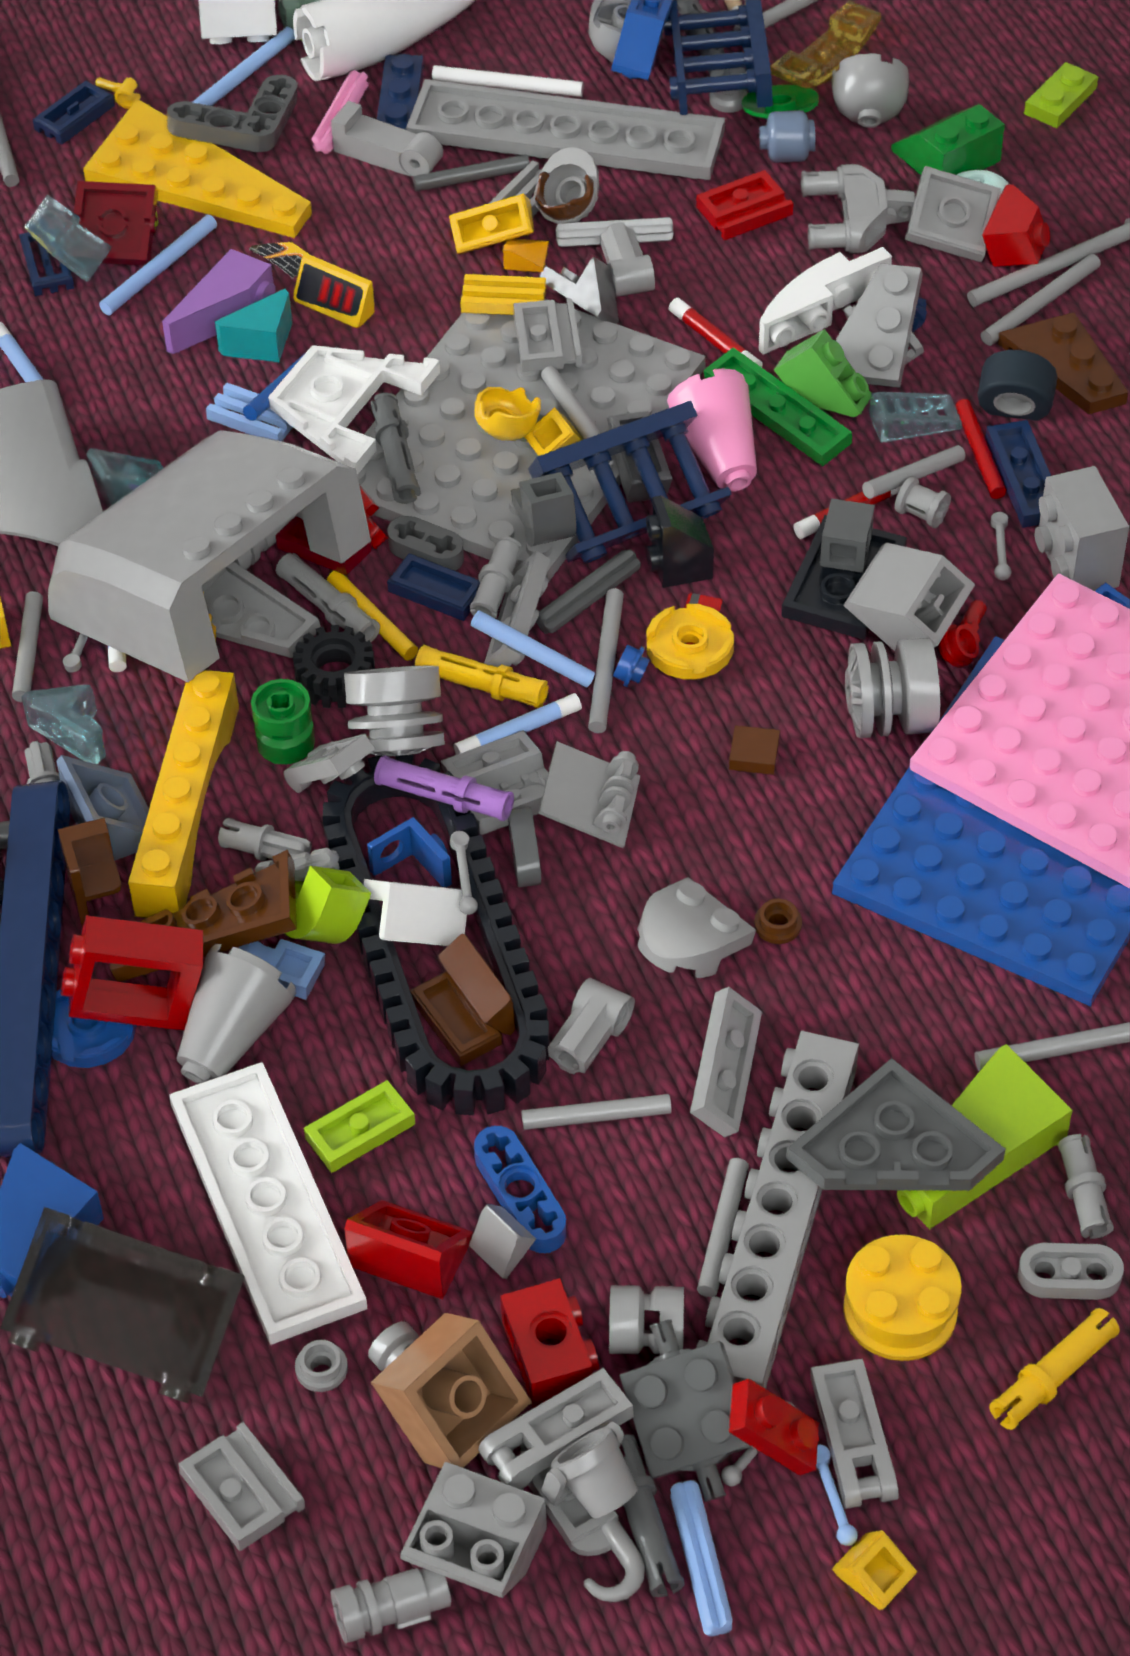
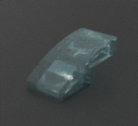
M46 195L24 228L51 255L88 282L109 253L111 246L78 224L79 216L49 195Z

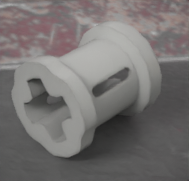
M910 476L898 492L894 509L900 514L911 513L926 520L928 526L937 528L949 509L951 495L943 490L938 493L919 485V480Z

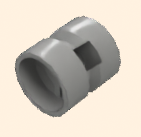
M611 1285L609 1354H639L643 1347H649L654 1355H660L652 1330H644V1310L660 1311V1322L671 1319L679 1348L683 1349L684 1287L655 1286L650 1294H644L640 1286Z

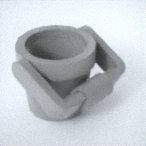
M610 1422L604 1428L597 1429L576 1440L555 1457L551 1462L552 1469L547 1472L541 1492L554 1506L560 1504L571 1494H574L591 1517L599 1518L618 1509L636 1494L638 1486L620 1451L624 1434L619 1425L615 1422Z

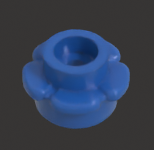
M627 644L613 674V677L624 682L623 686L627 687L630 680L638 684L640 683L650 659L642 656L645 647L641 646L639 650Z

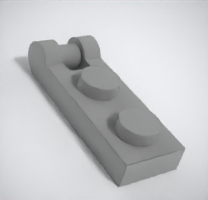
M366 734L319 745L308 753L307 759L294 763L283 772V775L288 785L294 791L300 793L309 787L312 781L321 780L323 784H326L338 776L341 780L352 776L365 766L362 758L374 751L375 748Z
M863 1358L812 1367L810 1379L836 1472L840 1498L844 1509L859 1507L862 1505V1500L879 1497L881 1502L898 1500L897 1480ZM872 1465L875 1476L857 1479L855 1468Z
M602 1368L489 1434L480 1443L478 1451L488 1465H496L500 1471L498 1478L502 1483L523 1489L536 1474L550 1467L555 1457L576 1440L597 1429L604 1428L610 1422L621 1425L633 1418V1405L605 1369ZM524 1443L528 1451L516 1457L512 1452L513 1449Z

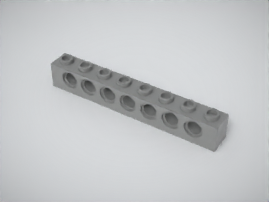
M801 1031L796 1049L787 1048L785 1052L781 1076L787 1077L784 1089L775 1087L769 1110V1116L775 1117L772 1129L763 1127L760 1135L757 1157L763 1159L760 1169L751 1168L748 1175L744 1198L750 1199L747 1212L738 1210L732 1231V1240L738 1241L735 1253H725L722 1261L719 1283L725 1284L721 1298L712 1296L709 1304L706 1327L712 1328L708 1342L699 1340L696 1347L697 1349L717 1341L723 1342L736 1383L749 1378L765 1389L767 1387L823 1190L787 1160V1147L806 1132L794 1130L795 1128L810 1129L850 1094L857 1070L859 1043ZM807 1088H815V1089H818V1090H817V1091H811V1090H807ZM782 1169H793L796 1172H784ZM780 1210L785 1213L777 1215L769 1213L768 1211ZM759 1252H767L772 1254L773 1256L760 1257L755 1254ZM746 1295H755L760 1297L761 1299L756 1301H748L743 1299L742 1297ZM732 1339H743L749 1343L745 1345H734L728 1341Z

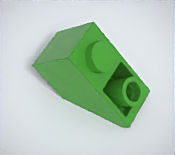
M825 329L788 350L774 369L784 384L820 409L856 417L861 414L872 397L865 378L861 374L856 373L845 358L841 345L831 339Z

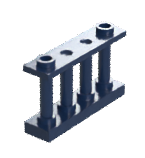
M674 0L664 26V36L672 35L676 76L669 77L671 100H679L680 115H688L687 95L748 89V93H756L757 108L772 107L771 68L761 0H745V5H739L738 10L678 15L677 0ZM739 25L741 29L740 31L680 35L682 30ZM742 46L744 51L684 58L682 53ZM744 67L746 71L745 74L685 79V73Z
M691 400L538 456L529 466L528 471L532 479L561 472L574 494L576 536L579 543L574 544L565 554L568 563L582 558L584 564L593 562L607 555V548L647 533L646 518L634 522L609 463L612 461V455L625 451L627 456H632L651 502L652 497L659 495L669 499L648 452V448L651 446L649 442L663 437L665 442H670L694 497L693 500L680 504V506L703 519L722 511L721 504L732 494L729 486L710 493L685 435L689 432L687 427L698 416ZM587 465L589 471H594L618 527L598 536H595L570 478L574 475L572 470Z

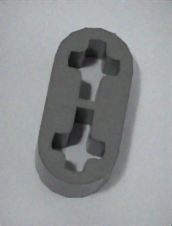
M413 516L396 518L387 528L389 550L401 559H405L410 553L454 571L458 570L464 562L463 540L460 535L453 531Z
M531 807L512 809L508 817V827L517 887L541 885L540 860Z

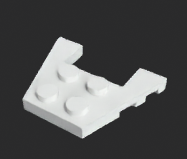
M312 345L270 394V409L334 460L356 469L358 475L376 453V439L346 427L384 382L422 396L440 374V362L437 359L424 357L423 363L404 361V355L388 354L385 359L365 357L364 351Z

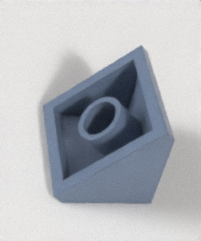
M61 755L56 763L60 780L64 781L68 790L70 813L76 825L105 818L114 861L137 853L149 808L132 775Z

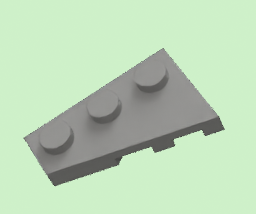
M880 264L835 340L841 345L847 361L856 373L861 374L865 378L867 384L899 388L901 386L923 277L920 267Z
M232 562L202 585L208 614L212 615L211 623L216 626V637L293 658L298 641L304 643V635L309 632L315 636L316 628L321 627L317 617L235 562Z

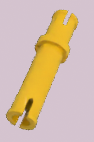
M423 645L416 656L415 666L437 665L439 666V676L441 679L490 693L491 697L496 700L503 701L507 698L540 708L547 698L548 681L513 672L512 667L501 664L499 667L487 665L466 657L443 652L427 645Z
M1102 1308L1094 1309L1089 1317L1037 1364L1026 1365L1018 1374L1019 1380L989 1405L990 1412L996 1420L1012 1407L1007 1413L1008 1416L1000 1425L1006 1429L1013 1430L1036 1406L1048 1404L1057 1395V1387L1066 1381L1107 1342L1119 1334V1325L1114 1317L1098 1330L1102 1324L1101 1321L1109 1313Z

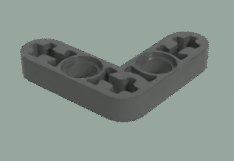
M278 74L267 77L247 113L194 102H175L167 108V129L171 134L182 138L253 152L269 151L276 145L297 104V82L287 75Z

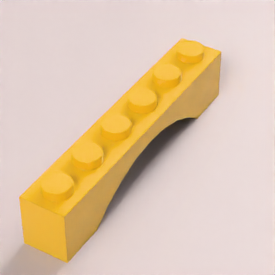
M204 670L191 681L185 683L128 881L136 917L148 918L164 909L174 913L183 909L186 905L191 887L197 833L207 787L220 753L231 740L239 710L234 673Z

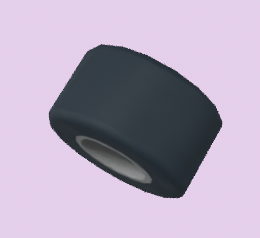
M1024 350L996 352L986 359L982 367L977 394L979 405L991 415L1038 421L1047 416L1052 409L1057 383L1056 368L1048 359L1036 353Z

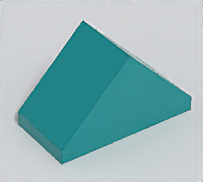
M282 289L216 320L215 326L219 352L223 356L280 362L292 326L289 292L286 289Z

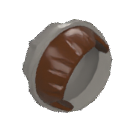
M577 147L563 148L549 158L539 175L534 193L536 207L545 219L559 224L578 222L582 218L588 217L598 200L599 174L594 158L584 149Z

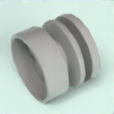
M930 638L898 640L894 661H889L885 646L881 641L873 642L870 661L864 643H852L850 645L848 668L845 671V693L847 708L852 717L854 730L858 738L871 737L874 717L880 736H889L893 715H898L905 734L932 733L939 724V675L935 650Z
M439 666L390 667L344 673L346 703L367 706L368 715L348 720V729H369L367 737L375 748L369 754L376 756L410 755L445 744L443 731H423V725L442 722V713L422 711L421 702L441 696Z

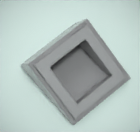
M487 1204L480 1214L469 1246L493 1270L506 1279L535 1242L536 1238L503 1207Z

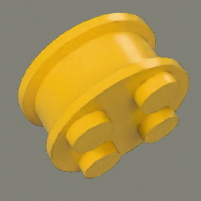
M890 1235L868 1243L854 1256L846 1275V1293L843 1310L845 1322L850 1333L865 1349L886 1359L910 1361L933 1354L946 1344L956 1326L958 1305L961 1297V1279L958 1269L950 1256L937 1244L920 1237Z

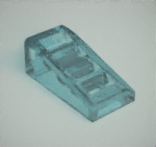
M871 393L869 415L881 443L962 428L961 419L950 394ZM944 409L946 415H938L936 410ZM928 412L929 415H923L922 413Z

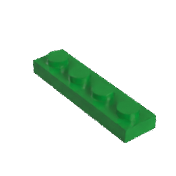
M734 347L704 369V379L714 377L713 370L721 368L736 370L743 374L749 386L751 415L822 467L852 444V431Z

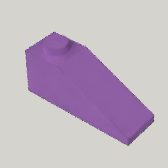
M230 249L162 321L167 352L175 354L216 336V320L274 294L275 284L273 283L271 264Z

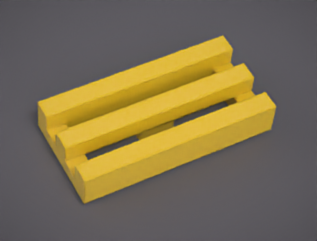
M465 274L462 289L463 296H461V313L514 315L513 303L545 301L546 278Z

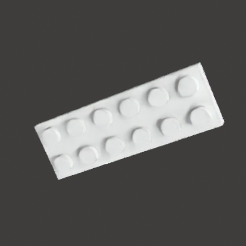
M263 1062L169 1094L172 1109L269 1344L278 1343L367 1310L364 1292Z

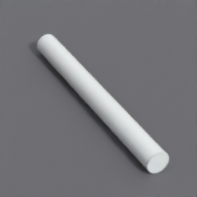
M434 65L432 71V80L574 97H582L584 83L580 81Z

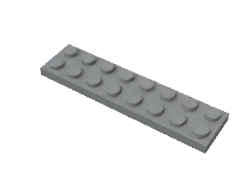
M425 79L406 130L415 134L421 132L429 133L438 139L442 145L495 151L504 154H527V156L541 159H549L554 153L563 148L577 147L584 149L594 158L596 165L710 180L725 131V118L690 113L688 115H680V112Z

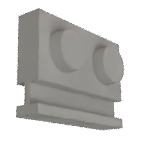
M567 298V303L555 304L554 300L513 303L522 372L543 371L548 366L564 369V364L575 363L576 367H582V351L573 298Z
M244 1422L237 1425V1430L227 1437L224 1435L220 1436L178 1463L181 1476L239 1551H242L284 1523V1518L294 1511L299 1513L305 1509L302 1495Z

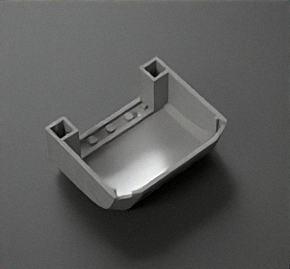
M220 430L206 437L59 543L48 588V612L50 619L189 682L220 658L202 590L204 583L295 515L304 521L310 551L341 564L371 541L356 469L293 444L266 437Z

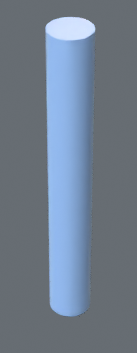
M480 610L476 612L471 621V626L586 688L594 678V671Z

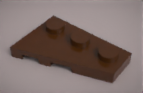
M1074 312L999 332L998 345L1003 349L1024 350L1048 359L1056 368V390L1088 415L1127 404V389Z

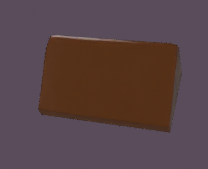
M461 934L438 955L439 961L482 1021L499 1032L510 1036L515 1031L512 998L468 937Z

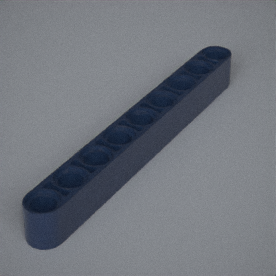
M63 780L18 785L13 788L0 924V1158L11 1157L13 1150L20 1143L37 1154L42 1153L45 1144L66 873L58 829L69 827L70 799Z

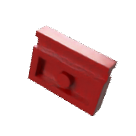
M766 170L696 195V208L715 230L719 229L721 231V237L724 241L793 215V201L791 199L787 201L785 192Z

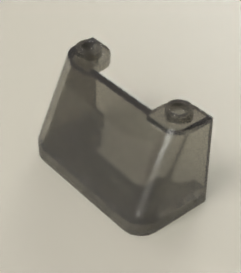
M44 1207L0 1329L11 1332L8 1340L11 1344L35 1352L39 1351L41 1343L55 1346L162 1383L159 1394L189 1403L192 1394L203 1397L245 1275L222 1267L204 1264L205 1262L183 1256L86 1221L85 1223L81 1222V1220L70 1217V1215Z

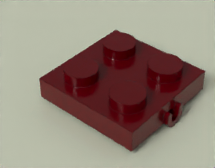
M77 181L74 212L70 211L68 214V226L71 229L68 253L72 262L145 266L150 262L153 234L156 233L155 222L158 221L156 217L158 199L156 185Z

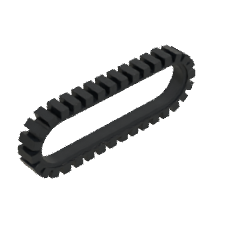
M412 754L400 755L395 758V760L414 765V755ZM383 756L367 758L369 773L361 769L352 776L343 779L344 783L334 780L327 791L328 802H323L322 814L326 848H329L331 851L335 850L338 853L339 870L350 871L363 885L364 879L371 880L353 827L358 815L366 807L374 802L391 797H406L419 800L432 809L440 822L458 873L457 853L451 848L450 839L455 831L465 832L469 836V844L465 851L471 894L478 903V908L473 914L495 974L512 998L514 1023L519 1036L515 1049L502 1062L487 1069L464 1070L452 1067L439 1059L428 1044L393 941L382 940L379 937L382 914L379 900L369 899L362 919L355 930L356 940L360 953L364 957V965L368 977L371 978L376 1000L379 1001L384 1024H387L388 1036L392 1047L395 1048L400 1071H406L407 1083L417 1095L426 1091L427 1103L442 1111L452 1098H454L455 1114L474 1116L477 1100L483 1101L487 1115L505 1110L504 1093L518 1104L531 1094L530 1082L539 1085L545 1075L546 1060H549V1020H547L545 1001L542 994L538 995L537 980L533 970L530 971L529 959L525 948H521V938L515 924L512 925L511 911L507 901L504 902L500 882L498 879H495V869L490 857H487L486 845L482 835H479L475 816L473 813H470V810L467 813H460L454 810L453 805L417 796L385 785L375 784V768L379 759ZM427 758L419 765V767L440 772V764ZM450 771L444 773L453 776Z

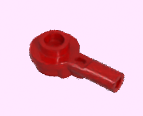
M980 600L971 602L960 624L950 625L938 644L943 659L954 667L963 668L968 666L979 653L980 637L977 631L987 611V606L984 602Z

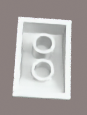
M199 0L201 38H210L211 44L231 43L232 37L246 36L249 42H265L270 40L269 35H277L275 0Z

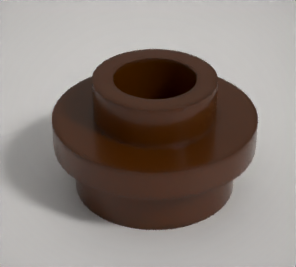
M779 898L771 899L765 902L757 911L754 927L759 937L766 942L785 944L793 941L800 934L802 917L790 901Z

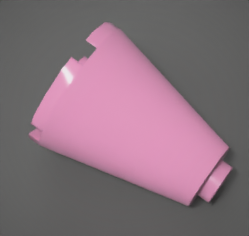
M732 369L713 370L714 377L701 380L699 374L689 377L677 385L669 394L667 399L669 408L690 400L692 401L698 416L687 427L689 432L685 434L691 449L719 488L722 489L729 486L730 491H740L748 487L751 480L757 474L749 386L745 381L744 375Z

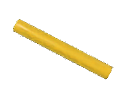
M337 571L329 574L327 581L341 593H349L356 599L358 607L380 624L378 634L406 661L413 659L417 655L418 647L344 574Z

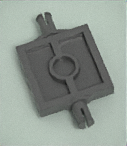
M664 1320L660 1322L661 1324L655 1323L650 1326L660 1356L656 1357L647 1366L620 1374L626 1397L633 1405V1420L650 1476L653 1479H657L678 1471H696L705 1498L704 1501H712L726 1496L716 1464L721 1463L732 1453L752 1447L729 1433L732 1386L736 1381L723 1342L717 1341L694 1350L680 1349L672 1326V1320Z

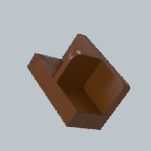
M105 818L58 829L69 884L82 928L86 915L89 916L86 901L116 894L122 887L114 861Z

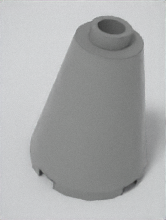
M215 944L209 949L203 964L176 1057L179 1064L183 1066L180 1072L197 1084L226 1075L287 1008L296 995V988L292 982H290L287 989L278 982L282 972L263 959L240 948L232 947L229 954L219 952L222 944Z

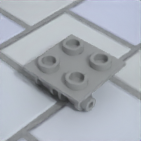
M557 741L538 814L623 848L640 780V775L636 774L639 764L635 755L629 751H622L609 763Z

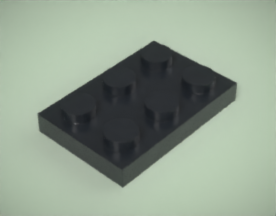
M825 515L782 604L781 617L865 640L870 629L843 605L881 546L887 542L906 547L907 537L873 528L863 573L820 566L822 534L827 518Z

